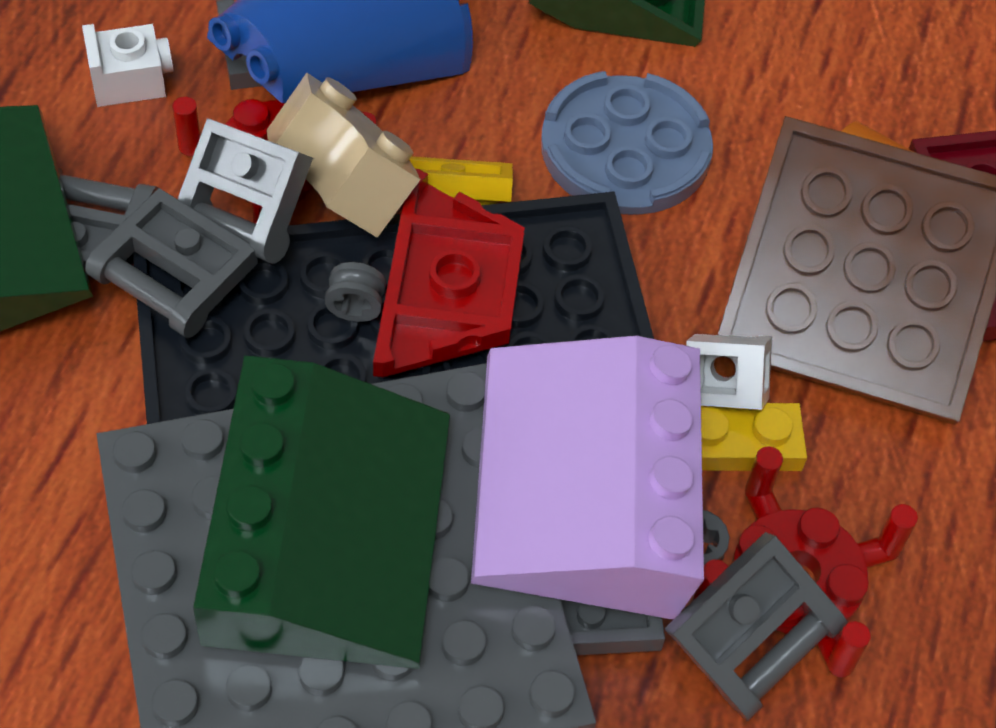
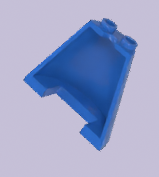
M236 0L223 13L210 20L207 39L231 60L245 55L251 77L281 103H286L306 73L322 83L327 77L332 78L351 92L466 73L470 70L473 51V30L468 3L459 4L458 0Z

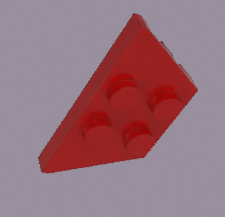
M416 168L415 170L419 175L420 181L402 206L373 359V376L386 377L509 344L525 227L501 214L486 211L480 202L460 191L454 198L429 185L428 174Z

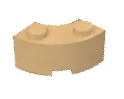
M306 73L268 127V141L312 157L313 161L306 180L320 194L325 206L378 238L420 181L417 171L409 161L414 152L402 139L391 132L382 131L368 117L354 107L353 104L357 98L344 85L329 77L322 83Z

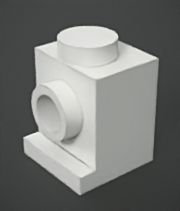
M94 24L82 25L97 107L166 97L163 73L173 72L168 38L156 39L153 24L95 32Z
M694 334L687 340L686 346L700 349L701 406L763 409L769 400L772 336L741 337ZM725 356L734 362L736 372L733 376L723 377L716 372L714 362L717 357Z

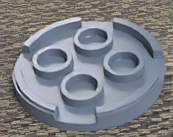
M602 71L573 81L553 98L545 113L541 135V152L551 176L570 195L615 191L621 214L640 215L671 208L689 198L701 186L710 168L713 141L709 129L710 120L705 110L692 95L680 86L650 73H647L646 78L635 76H607L606 71Z

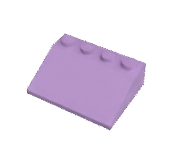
M641 336L491 348L487 356L471 584L674 620L704 580L700 349Z

